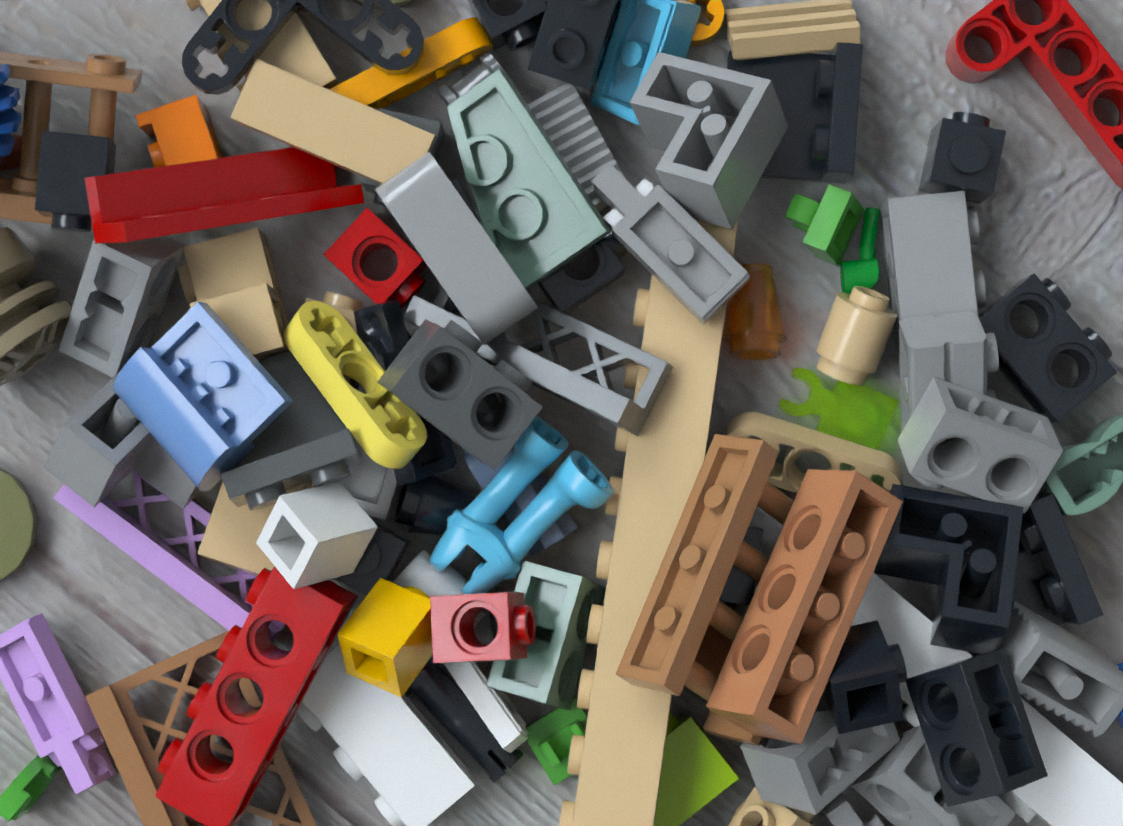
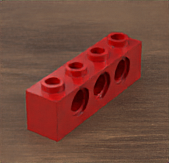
M275 566L272 571L263 568L246 596L245 602L252 605L253 608L243 627L234 625L219 647L216 659L224 664L213 685L207 681L204 682L189 705L186 716L194 721L184 741L176 738L168 747L159 763L157 772L165 777L154 797L205 826H234L238 823L358 596L330 580L293 589ZM271 620L283 622L290 628L294 639L291 651L281 650L271 642L268 635V627ZM241 678H249L261 687L264 697L262 707L251 706L243 700L239 692ZM211 735L221 736L231 744L234 753L232 763L222 762L214 756L210 748Z

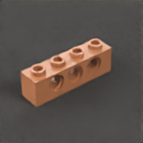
M807 469L706 704V708L753 735L802 744L903 501L858 471Z

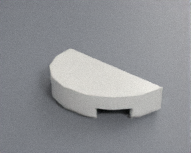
M476 661L444 663L504 750L511 753L528 739L527 735L529 732L526 730L525 720L504 691L486 686L488 678Z

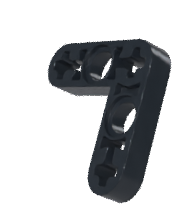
M222 0L187 43L182 54V67L185 76L196 89L213 95L230 91L239 83L255 60L260 57L299 7L375 68L388 75L408 73L419 64L424 51V38L418 24L390 0H363V7L359 15L348 21H338L331 17L326 10V0H266L272 9L271 18L266 26L256 31L245 30L236 22L235 10L242 0ZM376 7L385 12L377 18L378 25L391 35H396L401 29L409 33L406 38V44L411 52L405 58L398 53L391 55L389 59L382 57L381 54L384 50L383 42L369 29L363 41L354 36V34L360 32L368 25ZM224 23L236 39L250 46L245 53L241 54L233 43L223 57V62L228 68L227 73L222 77L211 73L203 79L199 77L203 67L197 57L204 50L214 55L227 41L224 35L216 32Z

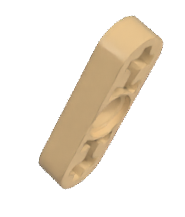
M759 412L739 414L726 427L725 435L743 438L757 436L778 452L781 443L788 445L784 464L774 463L767 480L778 488L798 493L805 474L796 467L795 459L805 452H817L824 455L831 464L829 470H841L842 463L850 465L849 470L858 471L868 479H871L872 474L880 475L883 477V484H879V486L889 493L892 484L903 485V471L899 462L888 453Z

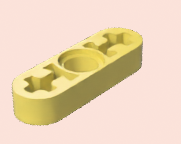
M308 301L304 303L284 329L283 337L286 346L347 429L349 428L350 433L365 453L373 461L391 469L405 467L426 442L427 431L424 423L415 411L377 383L385 371L343 315L332 306L323 302ZM343 375L357 381L367 394L353 388Z

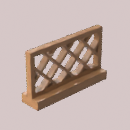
M229 631L85 696L143 826H188L185 820L186 814L154 797L165 777L157 772L160 763L158 759L168 734L183 740L187 735L185 732L171 728L184 691L195 695L199 690L187 685L196 660L218 650ZM187 664L181 682L162 676ZM241 678L239 688L246 703L254 707H262L249 678ZM151 680L178 689L164 725L139 716L128 691ZM143 725L161 731L155 750ZM211 735V750L234 758L233 750L215 744L216 735ZM279 746L272 759L274 764L270 763L267 769L279 774L285 787L276 814L250 804L245 811L272 820L271 826H279L280 824L286 826H317L281 746ZM289 799L300 822L283 817Z

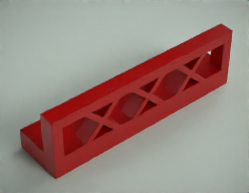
M294 147L84 178L95 244L131 242L364 203L362 184L337 186L334 164Z

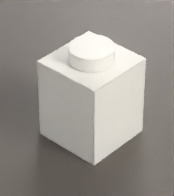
M338 481L280 495L256 544L293 589L353 573L378 526L342 483Z

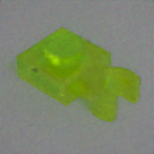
M794 368L790 377L803 382L808 388L809 395L803 404H794L790 400L781 398L777 404L780 411L792 417H802L811 413L820 417L815 428L816 431L878 450L899 400L864 385H853L837 379L832 390L829 391L823 388L821 380L812 371L805 368Z

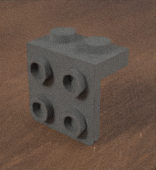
M290 350L258 361L291 397L293 402L252 441L255 447L231 470L221 473L229 499L237 507L248 504L250 511L274 505L280 495L287 494V489L310 481L313 487L341 481L351 475L349 467L362 463L349 428L347 429Z

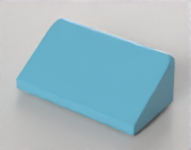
M622 0L590 104L640 125L629 103L658 52L686 58L701 7L686 0Z

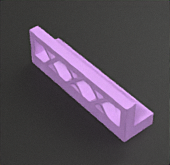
M134 470L132 471L136 498L111 501L105 497L94 508L65 484L53 497V499L230 631L234 625L243 627L253 608L245 602L249 592L248 579H255L257 576L237 570V574L212 577L201 568L200 557L197 554V541H202L204 534L196 535L194 518L207 527L212 512L196 500L192 499L183 509L187 536L162 539L151 531L147 504L169 501L171 499L163 493L146 496L145 479ZM137 505L139 521L121 507ZM188 543L190 559L171 545ZM238 581L241 598L222 583ZM277 620L270 622L268 635L272 643L286 626L283 622Z

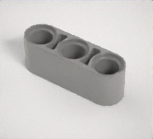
M430 152L424 154L375 189L483 345H486L538 308Z

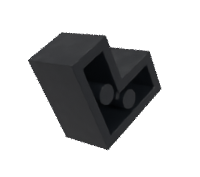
M892 484L890 493L903 502L878 559L874 573L938 585L930 645L978 654L998 650L1010 624L1023 507Z

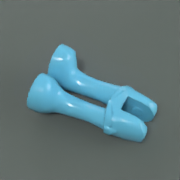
M536 415L514 444L512 454L493 480L465 509H456L447 518V529L435 546L429 561L434 568L442 573L453 560L458 559L467 550L466 545L468 544L486 561L485 563L481 562L476 567L472 577L463 586L461 591L464 594L488 593L504 579H513L517 576L522 567L521 560L546 530L565 512L577 504L589 509H597L614 494V489L604 474L586 455L578 450H573L560 464L543 489L505 531L500 529L495 524L497 520L533 480L549 467L568 447L567 439L553 426Z

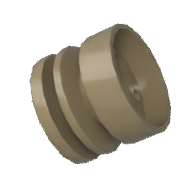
M8 227L0 228V386L23 376L53 352L57 344L62 341L72 309V304L65 300L54 303L58 299L60 289L50 280L23 289L36 272L39 262L17 234Z

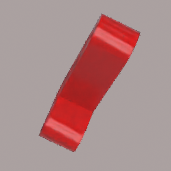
M993 0L966 20L950 39L945 51L946 64L950 72L958 80L966 83H981L994 76L1018 57L1113 182L1123 190V145L1119 147L1114 141L1123 135V71L1069 1L1032 0L1042 11V22L1039 25H1029L1018 18L1015 12L1016 0ZM970 36L984 38L992 48V61L980 64L971 60L964 50L965 38ZM1066 48L1072 50L1078 56L1081 65L1079 75L1069 76L1057 68L1054 62L1055 49ZM1095 98H1105L1116 105L1119 111L1117 126L1109 127L1097 120L1093 112Z

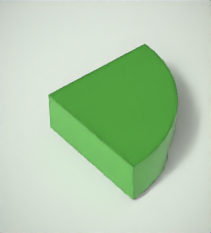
M37 755L1 794L0 816L9 822L11 820L15 821L27 814L62 768L57 767L48 755L43 758Z

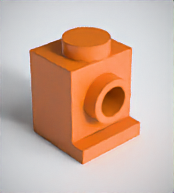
M196 94L135 115L139 128L149 137L156 136L157 138L156 142L148 144L154 167L223 157L206 105Z

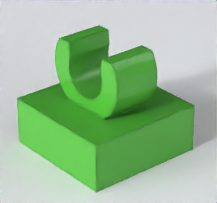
M829 184L820 203L805 196L795 194L785 218L793 221V227L806 232L803 243L816 258L839 267L865 209L852 192Z
M576 696L573 699L570 711L556 707L525 726L529 732L527 742L553 785L573 775L567 774L573 734L585 736L588 715L584 709L577 708Z

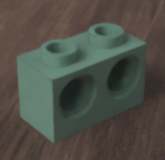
M523 560L514 592H524L525 605H531L533 609L535 639L532 645H527V658L494 660L486 686L570 711L590 644L586 643L591 606L592 604L601 605L606 588L585 577Z

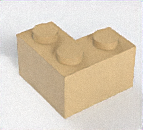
M256 227L184 247L187 264L178 266L182 289L190 308L197 302L207 303L257 360L289 350L283 337L284 329L288 325L289 320L265 233Z

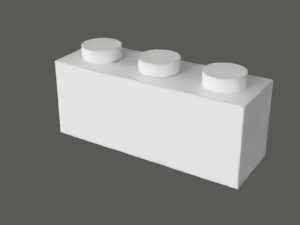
M340 644L327 654L297 713L315 732L321 727L327 730L339 745L333 751L337 761L354 780L358 781L363 776L368 779L380 794L374 800L376 807L392 826H428L475 786L476 776L409 696L406 697L405 694L402 697L396 696L347 674Z

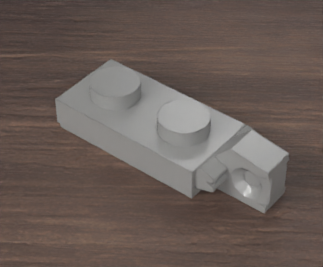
M611 163L591 181L593 184L591 189L611 209L603 219L612 230V235L702 325L750 280L751 276L659 184L653 186L644 178L634 187Z

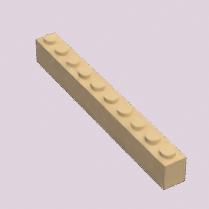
M695 219L734 258L738 219L732 229ZM653 275L650 289L638 288L633 326L644 327L641 350L668 362L673 366V369L639 435H633L617 427L615 451L626 452L623 477L611 476L609 481L614 489V494L606 502L605 514L617 516L613 541L601 540L596 578L607 580L604 606L592 604L590 610L586 643L598 644L595 669H582L577 708L587 709L588 717L585 736L575 734L572 736L567 774L579 775L575 802L563 800L559 826H654L672 694L631 685L615 674L706 457L727 303L702 325ZM632 362L626 365L624 388L635 390V400L650 370Z

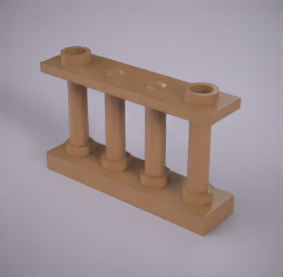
M0 52V64H10L11 74L9 78L26 80L20 172L14 173L13 179L0 178V218L44 224L52 223V217H45L35 211L42 131H49L52 83L91 88L88 135L109 137L113 141L117 92L133 94L142 81L141 69L126 68L127 60L125 58L105 54L87 55L86 63Z
M720 434L714 435L615 674L631 685L680 696L685 686L705 700H709L719 676L694 660L708 625L734 642L744 617L719 600L732 566L734 565L759 583L769 558L743 540L756 507L758 506L784 525L794 502L767 481L779 452L766 441ZM711 710L703 727V730L711 735L755 746L759 745L762 736L749 733Z

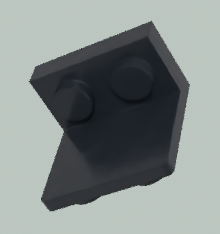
M837 42L830 55L806 53L737 61L736 59L733 60L730 49L727 57V69L771 80L789 126L761 178L845 184L854 174L863 44Z
M1037 494L1026 513L1022 515L1012 602L1015 601L1056 625L1065 622L1081 625L1104 614L1054 494ZM968 652L973 657L981 655L978 653Z

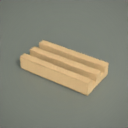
M813 0L725 9L726 32L733 60L736 59V61L832 51L837 42L860 44V25L856 21V13L852 9L851 0Z

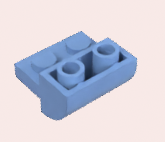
M197 302L151 348L140 347L121 369L113 384V391L200 491L211 490L222 479L221 473L231 470L255 447L252 441L293 402L291 397L207 303Z

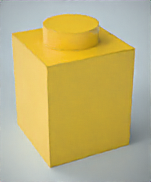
M380 577L337 634L346 673L402 697L433 655L430 597L418 588L412 586L402 587Z

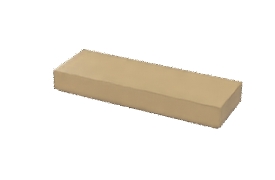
M259 59L255 60L230 117L233 122L380 185L427 152H431L436 140L435 135Z

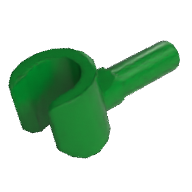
M865 208L859 245V259L840 262L841 290L844 293L851 294L855 285L873 290L879 279V265L875 258V246L881 211L877 208Z

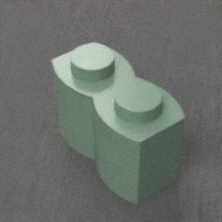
M1123 413L1113 415L1096 425L1085 437L1082 444L1062 447L1063 452L1038 492V494L1053 493L1062 515H1079L1090 512L1106 503L1123 482Z

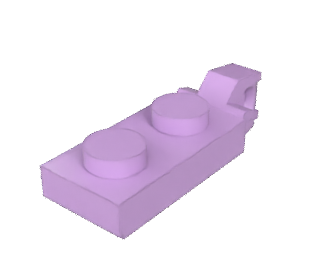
M43 613L28 618L0 635V679L40 758L48 755L57 767L62 766L75 794L86 791L116 774L106 746L103 744L105 743L104 737L100 729H98L99 726Z

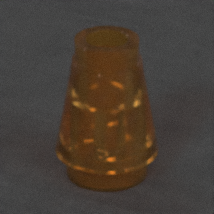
M759 263L743 264L741 266L751 277L730 299L723 341L730 344V356L735 359L756 361L777 358L781 355V343L787 340L776 283L773 278V267Z

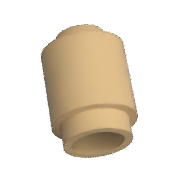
M857 285L853 286L851 294L837 293L816 348V352L820 355L816 366L819 371L834 379L853 385H864L868 373L876 372L897 318V314L887 307L890 299L886 295Z

